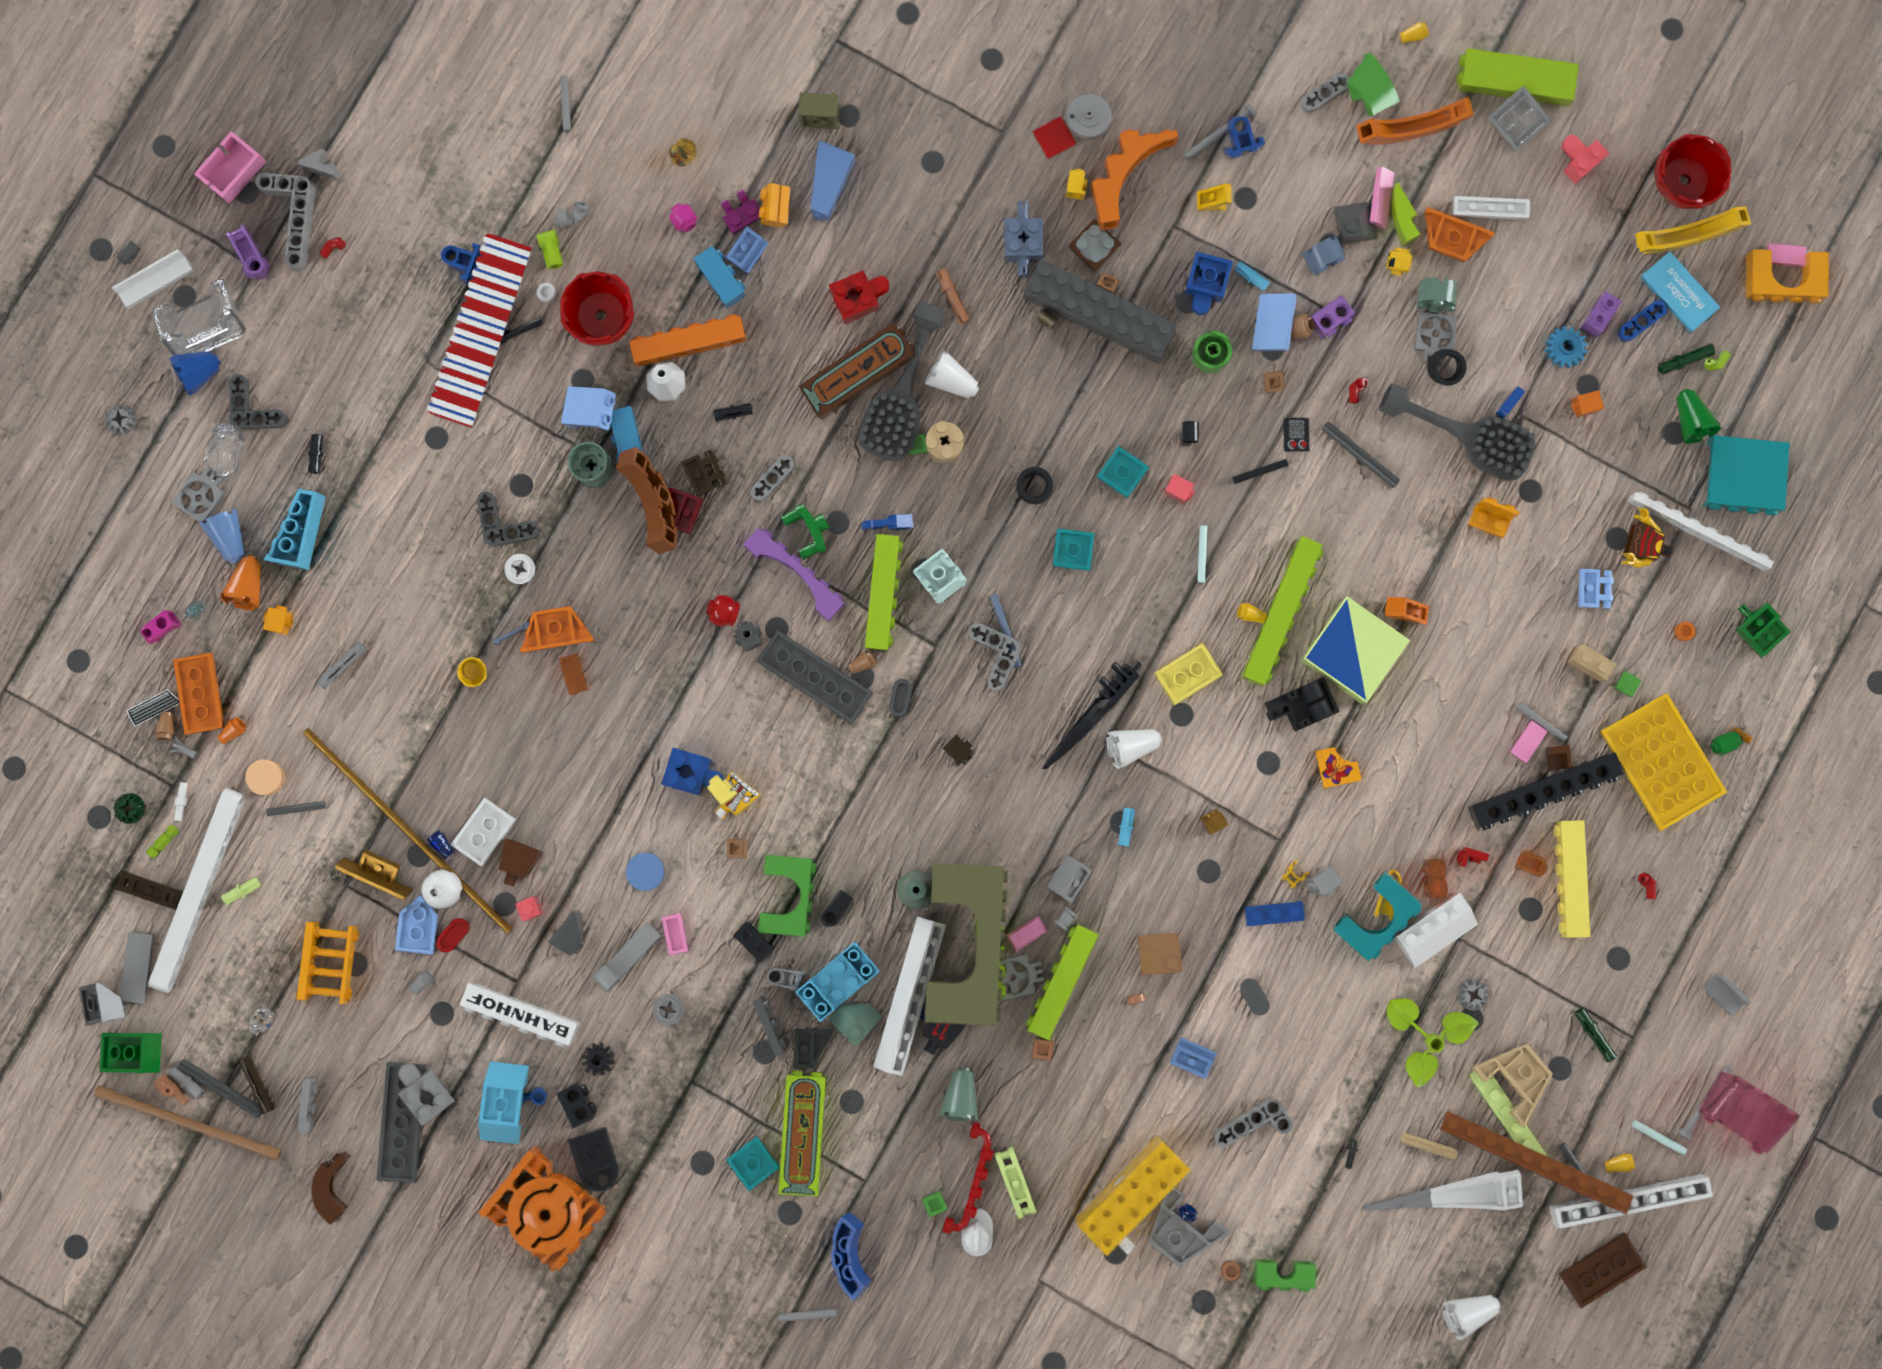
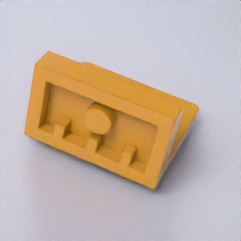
M1483 498L1475 504L1467 525L1503 539L1511 520L1519 516L1520 511L1515 510L1516 507L1512 505L1497 503L1498 500L1494 498Z

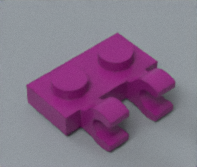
M743 189L736 192L738 199L742 203V206L733 211L727 199L720 202L722 209L726 213L723 220L732 235L760 219L759 204L755 198L749 201Z

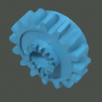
M1563 326L1561 331L1557 328L1554 330V334L1551 333L1548 336L1550 340L1545 342L1548 346L1544 350L1548 352L1549 356L1547 359H1551L1553 365L1558 364L1559 368L1566 366L1569 369L1572 365L1574 367L1579 364L1578 361H1583V355L1588 352L1584 349L1588 343H1583L1586 337L1579 336L1580 330L1573 332L1574 327L1567 330L1566 326ZM1563 344L1569 347V351L1564 349Z

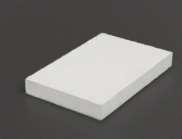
M484 797L451 843V846L483 867L517 819Z

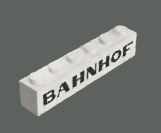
M473 982L467 984L460 1003L467 1012L475 1014L477 1011L483 1014V1018L501 1020L500 1024L504 1026H517L520 1032L526 1034L533 1032L537 1034V1038L545 1041L549 1038L555 1041L554 1044L564 1048L566 1045H572L580 1025L578 1021Z

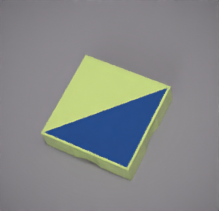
M1346 596L1339 603L1320 635L1314 639L1300 661L1319 675L1334 682L1342 691L1363 705L1371 698L1410 640Z

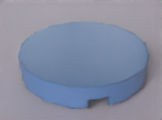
M648 852L633 856L626 868V877L629 883L635 889L641 891L655 889L661 884L665 875L662 860Z

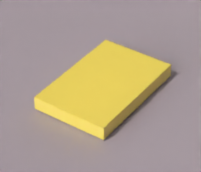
M1201 643L1155 672L1154 675L1175 706L1223 676V673L1205 645Z

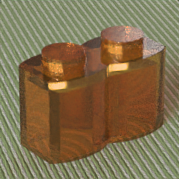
M1425 859L1422 871L1425 877L1423 889L1426 898H1446L1448 886L1444 879L1447 871L1444 859Z

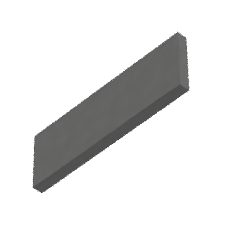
M779 630L776 631L756 661L852 725L873 694L872 691Z
M386 1063L377 1181L417 1182L422 1125L398 1095V1092L406 1087L399 1078V1070L407 1063ZM411 1063L416 1066L421 1074L426 1072L427 1064Z

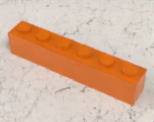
M732 314L726 316V319H710L707 323L701 325L700 323H693L688 328L681 329V327L672 328L670 332L663 333L660 331L652 333V336L649 337L637 336L632 341H629L634 364L636 367L747 342L741 316Z

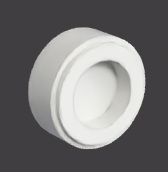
M542 283L538 286L537 296L542 302L550 303L556 298V289L552 284Z

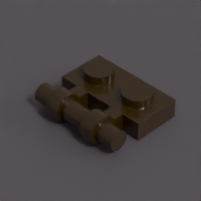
M712 450L704 452L707 459L701 461L698 454L681 462L697 497L715 490L712 485L715 481L718 482L720 487L727 484L724 479L725 474L720 470L717 464L718 459L713 455ZM710 466L714 474L708 476L705 467Z

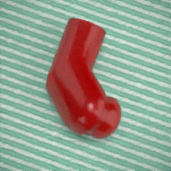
M1357 378L1349 386L1350 404L1359 403V392L1368 386L1366 378Z

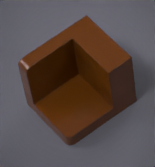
M1570 745L1545 748L1548 770L1572 768Z

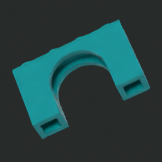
M1387 871L1376 880L1373 888L1388 900L1393 907L1394 914L1389 925L1381 930H1367L1345 913L1333 926V930L1368 962L1371 958L1376 959L1382 952L1380 949L1385 944L1388 946L1395 937L1393 935L1398 930L1400 932L1404 930L1408 925L1407 921L1412 916L1416 917L1422 910L1420 908L1422 903Z

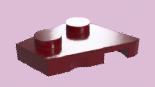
M669 487L668 490L676 516L673 517L674 526L677 527V531L691 535L704 500Z

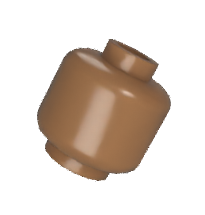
M1307 314L1294 315L1291 339L1299 340L1310 337L1315 328L1313 319Z

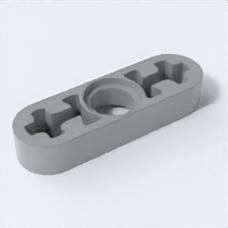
M1344 73L1337 74L1306 94L1301 102L1303 111L1312 113L1348 89L1346 83L1349 77ZM1338 80L1345 82L1343 86L1339 85L1334 90V86L1337 85ZM1328 89L1331 95L1325 98L1321 95L1320 91ZM1317 96V100L1313 103V107L1311 105H1306L1307 100L1312 101Z
M781 456L753 485L751 495L755 501H765L793 471L794 462L791 457ZM782 461H790V468L787 469L785 467L781 471L784 474L783 476H781L778 471L774 470L776 467L778 468V470L782 468ZM770 474H776L778 481L770 484L767 481V477ZM764 481L765 484L771 489L768 490L766 487L763 490L764 496L759 495L756 497L755 495L757 493L755 490L757 488L761 490L764 487V485L762 484V482Z

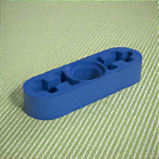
M1659 300L1651 303L1618 330L1619 339L1623 342L1633 340L1666 314V304ZM1659 307L1661 310L1651 317L1649 313ZM1638 317H1645L1647 325H1639ZM1634 326L1635 330L1626 336L1624 334L1626 330Z

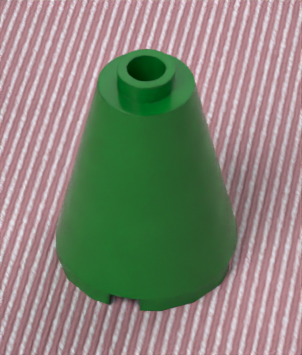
M1690 389L1679 392L1676 401L1684 442L1686 444H1693L1703 441L1702 437L1709 435L1710 438L1721 430L1720 423L1697 393Z

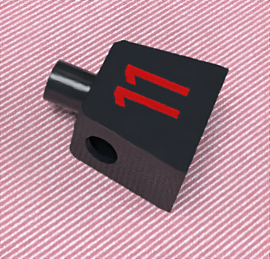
M927 1022L923 1036L929 1039L924 1050L934 1055L939 1046L947 1049L962 1032L966 1024Z

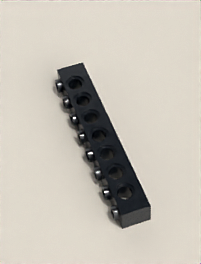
M1616 752L1609 753L1471 805L1468 809L1476 829L1482 828L1484 831L1493 828V823L1498 821L1501 824L1511 821V817L1518 814L1519 817L1530 813L1529 810L1535 807L1536 810L1548 807L1547 803L1554 801L1555 804L1566 800L1565 796L1572 794V797L1583 794V789L1590 788V790L1599 788L1604 781L1608 783L1619 780L1618 776L1623 775L1624 772ZM1598 767L1603 770L1602 777H1599L1596 773ZM1580 774H1583L1585 776L1586 780L1584 784H1581L1579 782L1578 778ZM1563 780L1566 781L1568 784V788L1566 791L1562 790L1561 788V782ZM1545 787L1550 790L1549 797L1543 795ZM1527 794L1531 795L1532 802L1530 804H1527L1525 802V796ZM1508 801H1512L1514 803V809L1512 811L1508 810L1507 808ZM1491 807L1495 808L1496 810V816L1494 818H1492L1489 815V809Z

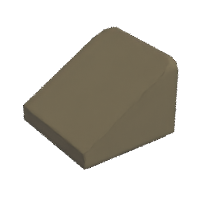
M1046 309L1041 310L1037 314V321L1050 330L1059 321L1058 317Z

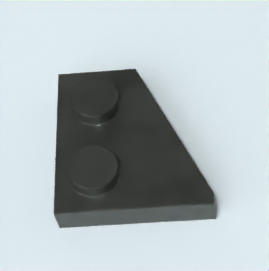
M795 1028L794 1068H814L833 1029Z

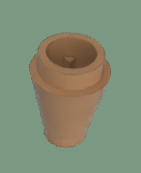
M865 650L848 666L851 672L855 674L874 668L878 661L871 650Z
M161 712L154 733L156 734V739L171 741L172 736H175L172 712Z

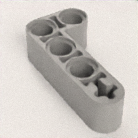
M647 922L592 979L606 992L610 991L660 939L661 935Z
M1269 1097L1215 1129L1212 1138L1218 1146L1227 1147L1269 1121L1274 1129L1282 1134L1289 1133L1293 1123L1282 1104L1277 1099ZM1271 1102L1277 1104V1108L1273 1112L1268 1111V1104ZM1254 1112L1260 1113V1119L1257 1122H1252L1251 1115ZM1281 1119H1286V1127L1279 1129L1278 1122ZM1238 1122H1242L1244 1125L1243 1130L1240 1132L1234 1130V1126ZM1228 1128H1229L1230 1131L1234 1134V1136H1231L1230 1134H1228V1133H1229V1131L1227 1130ZM1220 1133L1226 1135L1225 1141L1218 1140Z

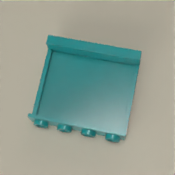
M1717 435L1707 439V446L1710 447L1707 501L1703 503V506H1708L1710 510L1728 508L1730 512L1747 510V513L1758 514L1760 511L1766 512V515L1776 516L1778 513L1785 511L1789 442Z

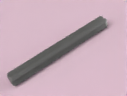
M1325 423L1322 431L1392 488L1396 487L1400 481L1398 477L1332 423Z
M186 1059L181 1060L177 1068L252 1116L258 1118L263 1111L259 1105Z

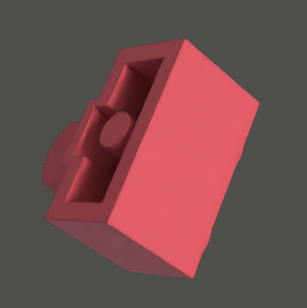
M1570 135L1561 144V149L1571 159L1569 161L1570 164L1563 172L1576 185L1603 161L1609 152L1597 139L1589 147H1586L1576 135Z

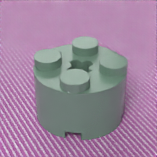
M1435 277L1422 279L1418 287L1417 309L1428 310V313L1440 314V311L1454 312L1457 282L1446 278L1442 282L1438 281V278Z

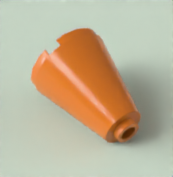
M247 555V557L241 559L220 595L222 602L228 604L230 601L235 604L234 607L243 610L253 611L255 608H259L261 562L258 561L257 557Z

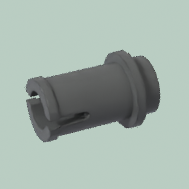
M130 240L126 247L120 253H117L118 256L116 258L126 265L130 263L129 260L140 248Z

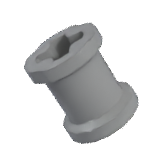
M1065 906L1063 908L1064 912L1058 920H1054V923L1068 932V927L1079 916Z

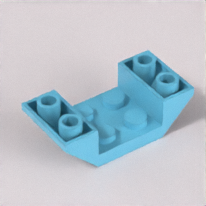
M854 942L795 993L821 1022L880 971L859 945Z
M490 1061L483 1084L479 1115L480 1140L519 1144L522 1124H519L524 1086L527 1085L528 1065Z

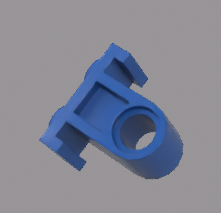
M1234 116L1229 120L1228 132L1233 149L1231 147L1223 148L1226 156L1236 158L1242 156L1244 151L1255 152L1260 150V146L1265 145L1263 137H1256L1254 140L1250 122L1246 117ZM1238 121L1242 122V129L1240 131H1237L1235 128Z
M472 243L473 252L451 245L444 247L441 251L442 260L449 268L465 273V275H460L463 283L468 284L471 279H475L472 271L478 267L476 259L482 256L480 254L481 246ZM451 254H456L454 260H448Z

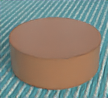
M1144 993L1126 998L1128 1005L1147 1001Z
M1228 1260L1222 1264L1221 1274L1226 1280L1235 1281L1241 1275V1268L1237 1262Z

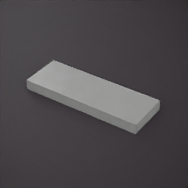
M128 932L120 998L123 1002L146 1003L154 934Z

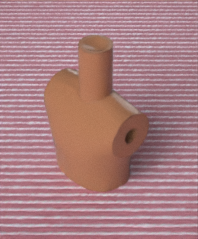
M162 1075L155 1081L154 1086L163 1096L174 1097L183 1106L189 1102L182 1094L183 1090L179 1088V1085L167 1075Z

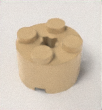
M944 421L933 425L926 435V449L929 456L939 463H948L959 458L964 446L963 433L959 427L951 422ZM941 440H948V444L941 445Z

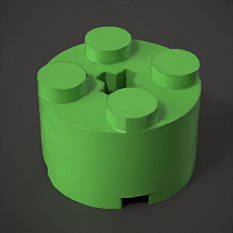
M1210 331L1202 334L1193 347L1192 362L1199 370L1205 373H1218L1225 368L1232 356L1233 350L1230 340L1219 331ZM1211 349L1214 350L1213 355L1210 354Z

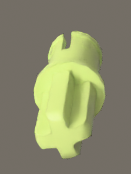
M252 878L241 885L237 884L236 888L221 895L222 900L226 905H229L241 897L245 898L247 894L261 887L260 881L257 878Z

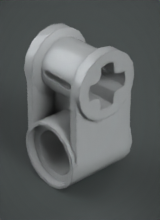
M773 967L768 970L766 979L771 985L797 991L800 988L801 978L805 972ZM772 971L780 973L781 978L779 981H772L770 979Z

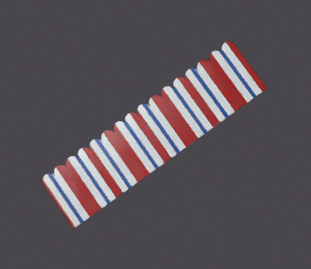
M486 234L483 240L486 245L481 246L480 254L482 256L476 259L478 267L472 271L475 279H471L468 283L471 290L465 293L467 301L461 304L463 312L457 316V321L460 324H456L453 328L456 335L450 338L452 346L446 349L448 357L442 361V366L445 369H441L438 373L441 380L436 381L435 389L437 391L431 394L433 402L427 406V411L430 414L470 428L473 426L532 250L531 247L493 234Z

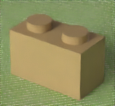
M1584 644L1575 648L1567 662L1599 682L1607 681L1616 666V663Z

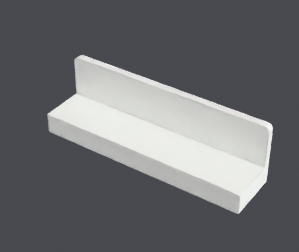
M175 250L116 284L112 289L118 293L125 307L130 309L191 274L194 270L186 256L179 250Z

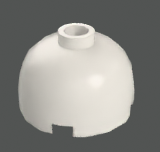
M441 869L432 872L425 878L421 893L428 905L433 908L444 909L453 906L459 901L462 884L455 873Z

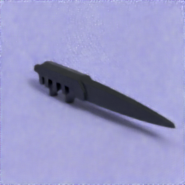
M1136 660L1132 666L1124 663L1121 667L1117 662L1111 665V668L1117 674L1110 678V682L1104 676L1098 680L1104 687L1102 691L1098 692L1101 697L1093 700L1091 705L1055 748L1042 769L1049 768L1071 750L1113 708L1139 678V674L1136 671L1142 666L1140 662Z

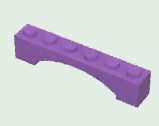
M758 527L745 541L744 547L757 559L761 557L770 558L783 563L795 571L811 589L817 604L814 607L815 610L830 622L845 606L842 602L844 598L836 591L833 594L828 590L830 586L824 580L818 581L814 577L815 573L808 566L804 568L799 564L801 560L794 554L790 556L786 552L787 548L780 541L775 543L771 539L773 535L765 528L762 531Z

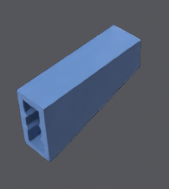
M821 140L818 143L810 209L815 219L829 221L854 165L855 155Z

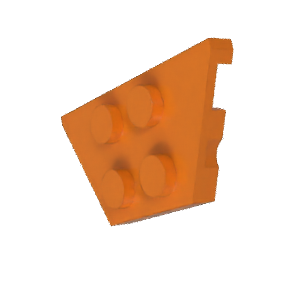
M1426 207L1424 211L1429 250L1463 263L1495 234L1493 231Z
M571 606L532 612L520 653L595 641Z

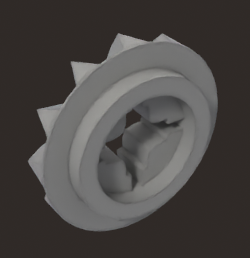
M117 404V406L110 407L109 412L106 413L105 423L113 433L119 435L127 434L136 425V414L129 406ZM119 415L126 417L121 421V425L118 421H114L119 418Z
M1470 979L1460 985L1457 996L1464 1008L1475 1011L1482 1009L1487 1004L1489 993L1487 987L1481 981ZM1477 990L1476 994L1480 999L1473 998L1471 1000V995L1467 991L1474 992Z
M673 994L660 996L653 1005V1015L663 1025L677 1023L684 1014L683 1003L680 998ZM671 1002V1008L676 1012H670L666 1018V1011L661 1007H667Z

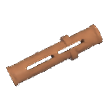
M946 268L939 270L935 274L942 286L941 290L947 296L959 325L964 324L970 318L955 289L956 285L952 282Z

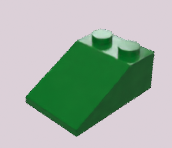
M102 1033L99 1072L160 1073L162 1033Z

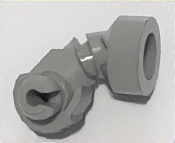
M584 201L575 202L571 215L568 214L567 210L559 208L554 227L562 229L572 224L575 226L588 217L590 207Z

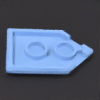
M422 895L399 912L395 951L434 955L438 915L426 903Z

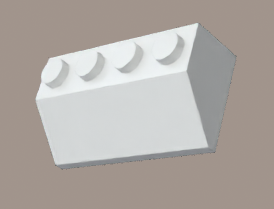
M1453 893L1407 925L1404 930L1397 932L1393 936L1412 966L1416 968L1477 926L1478 923L1471 907L1461 893Z

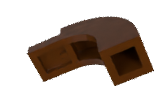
M346 1151L341 1154L336 1153L329 1161L331 1165L327 1161L321 1163L312 1180L311 1195L313 1204L319 1215L329 1225L336 1222L348 1208L336 1196L333 1188L335 1175L351 1157Z

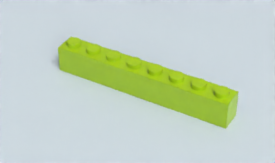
M1304 536L1298 539L1241 678L1262 687L1266 683H1270L1273 676L1271 669L1273 665H1277L1280 659L1278 652L1280 648H1284L1288 638L1285 635L1287 630L1291 631L1295 621L1292 618L1295 613L1298 614L1302 605L1299 601L1302 595L1305 596L1309 589V585L1306 584L1309 578L1312 579L1316 572L1314 565L1316 560L1320 561L1324 551L1321 550L1323 544Z

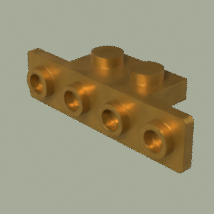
M369 850L363 852L359 864L347 858H342L335 866V869L343 874L357 878L360 882L370 884L376 887V889L385 891L398 899L405 900L413 890L396 881L401 865Z

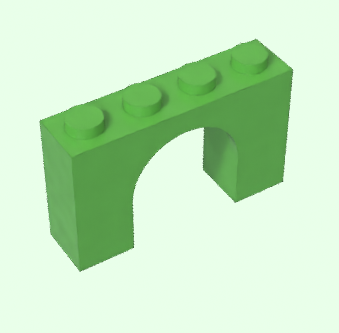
M766 855L764 874L786 876L793 879L799 886L801 898L798 906L788 914L760 913L759 933L803 937L806 936V933H810L811 921H807L808 913H812V902H809V897L814 892V882H811V876L815 875L816 863H813V859Z

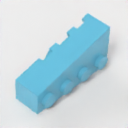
M298 489L288 509L289 513L285 521L281 523L280 532L277 538H274L269 554H266L264 558L265 561L309 570L326 496L317 492Z

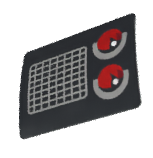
M1284 418L1285 452L1309 451V418Z

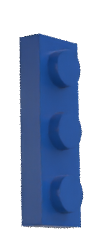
M1303 901L1244 907L1246 926L1305 921Z

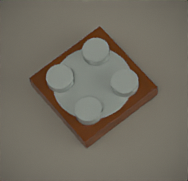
M1093 219L1068 245V248L1096 272L1122 243L1107 230L1100 231L1098 222Z

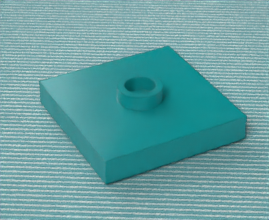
M1117 446L1096 478L1128 499L1149 469V466L1120 446Z
M1057 528L1052 567L1090 571L1095 533Z
M758 1135L726 1159L748 1192L780 1168Z

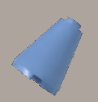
M236 508L232 509L233 513L231 514L225 511L206 518L207 523H204L202 520L199 521L201 528L226 562L231 561V564L242 559L241 556L245 555Z

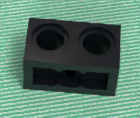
M746 921L733 935L760 963L775 949L749 921Z
M580 1081L556 1093L573 1129L597 1117V1108L593 1101H589L587 1096L589 1091L586 1085L581 1084ZM571 1090L578 1092L579 1097L577 1100L570 1098ZM579 1108H584L587 1111L586 1118H581L578 1115Z

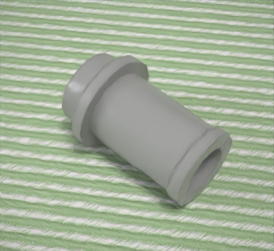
M428 971L421 972L420 977L408 988L413 994L418 995L428 984H432L434 977Z

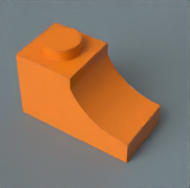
M1388 597L1384 616L1395 620L1426 625L1430 606L1408 598Z

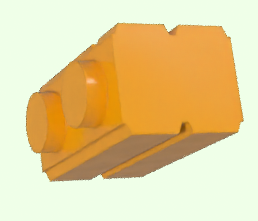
M769 183L762 188L760 198L763 199V204L759 210L761 224L783 228L788 224L790 187Z

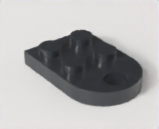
M607 1127L568 1140L583 1185L592 1191H604L610 1188L618 1178L619 1166ZM599 1175H604L607 1178L606 1185L600 1186L597 1183Z

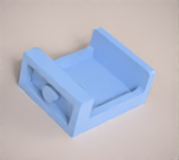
M568 386L561 423L571 428L583 426L609 430L616 394L602 388Z

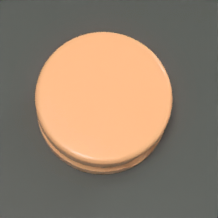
M258 760L252 763L246 772L247 786L258 795H273L280 791L285 783V772L281 765L275 761Z

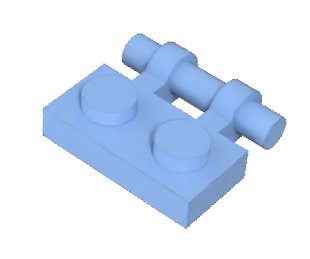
M1579 569L1578 607L1599 608V601H1603V609H1611V602L1613 601L1611 592L1612 585L1614 584L1611 570H1605L1604 577H1600V569ZM1600 584L1604 585V594H1600Z

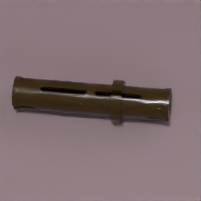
M251 1056L240 1060L239 1063L254 1092L253 1097L257 1099L263 1114L274 1110L275 1107L268 1095L269 1090L268 1088L265 1089Z

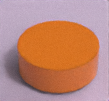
M1681 622L1676 625L1674 634L1678 640L1688 641L1694 637L1695 627L1690 622Z

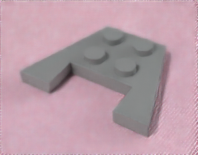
M1174 1187L1162 1199L1147 1241L1179 1267L1229 1235L1230 1232L1214 1219L1203 1234L1199 1233L1173 1211L1184 1197V1194Z

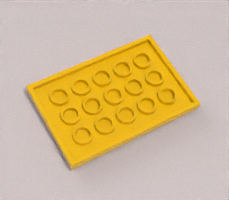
M1668 693L1662 694L1599 731L1611 752H1616L1623 772L1659 831H1663L1727 793Z

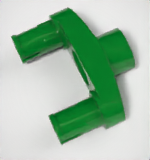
M801 503L795 506L796 509L781 516L785 526L799 519H804L814 538L813 543L798 550L803 560L818 552L820 554L826 551L821 532L829 529V526L822 513L812 517Z

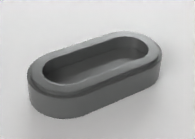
M906 679L897 680L893 686L889 710L895 717L904 716L909 708L912 685Z
M1250 978L1243 980L1240 984V992L1250 1010L1256 1015L1266 1014L1270 1004L1259 983Z

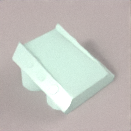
M943 549L913 570L914 575L936 603H943L945 599L958 589L964 587L967 582L959 567L953 563Z

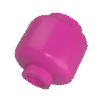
M678 203L671 208L672 212L669 215V219L676 230L687 233L696 227L697 216L688 204L681 205Z

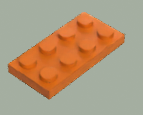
M213 653L173 659L184 735L224 729L225 725Z

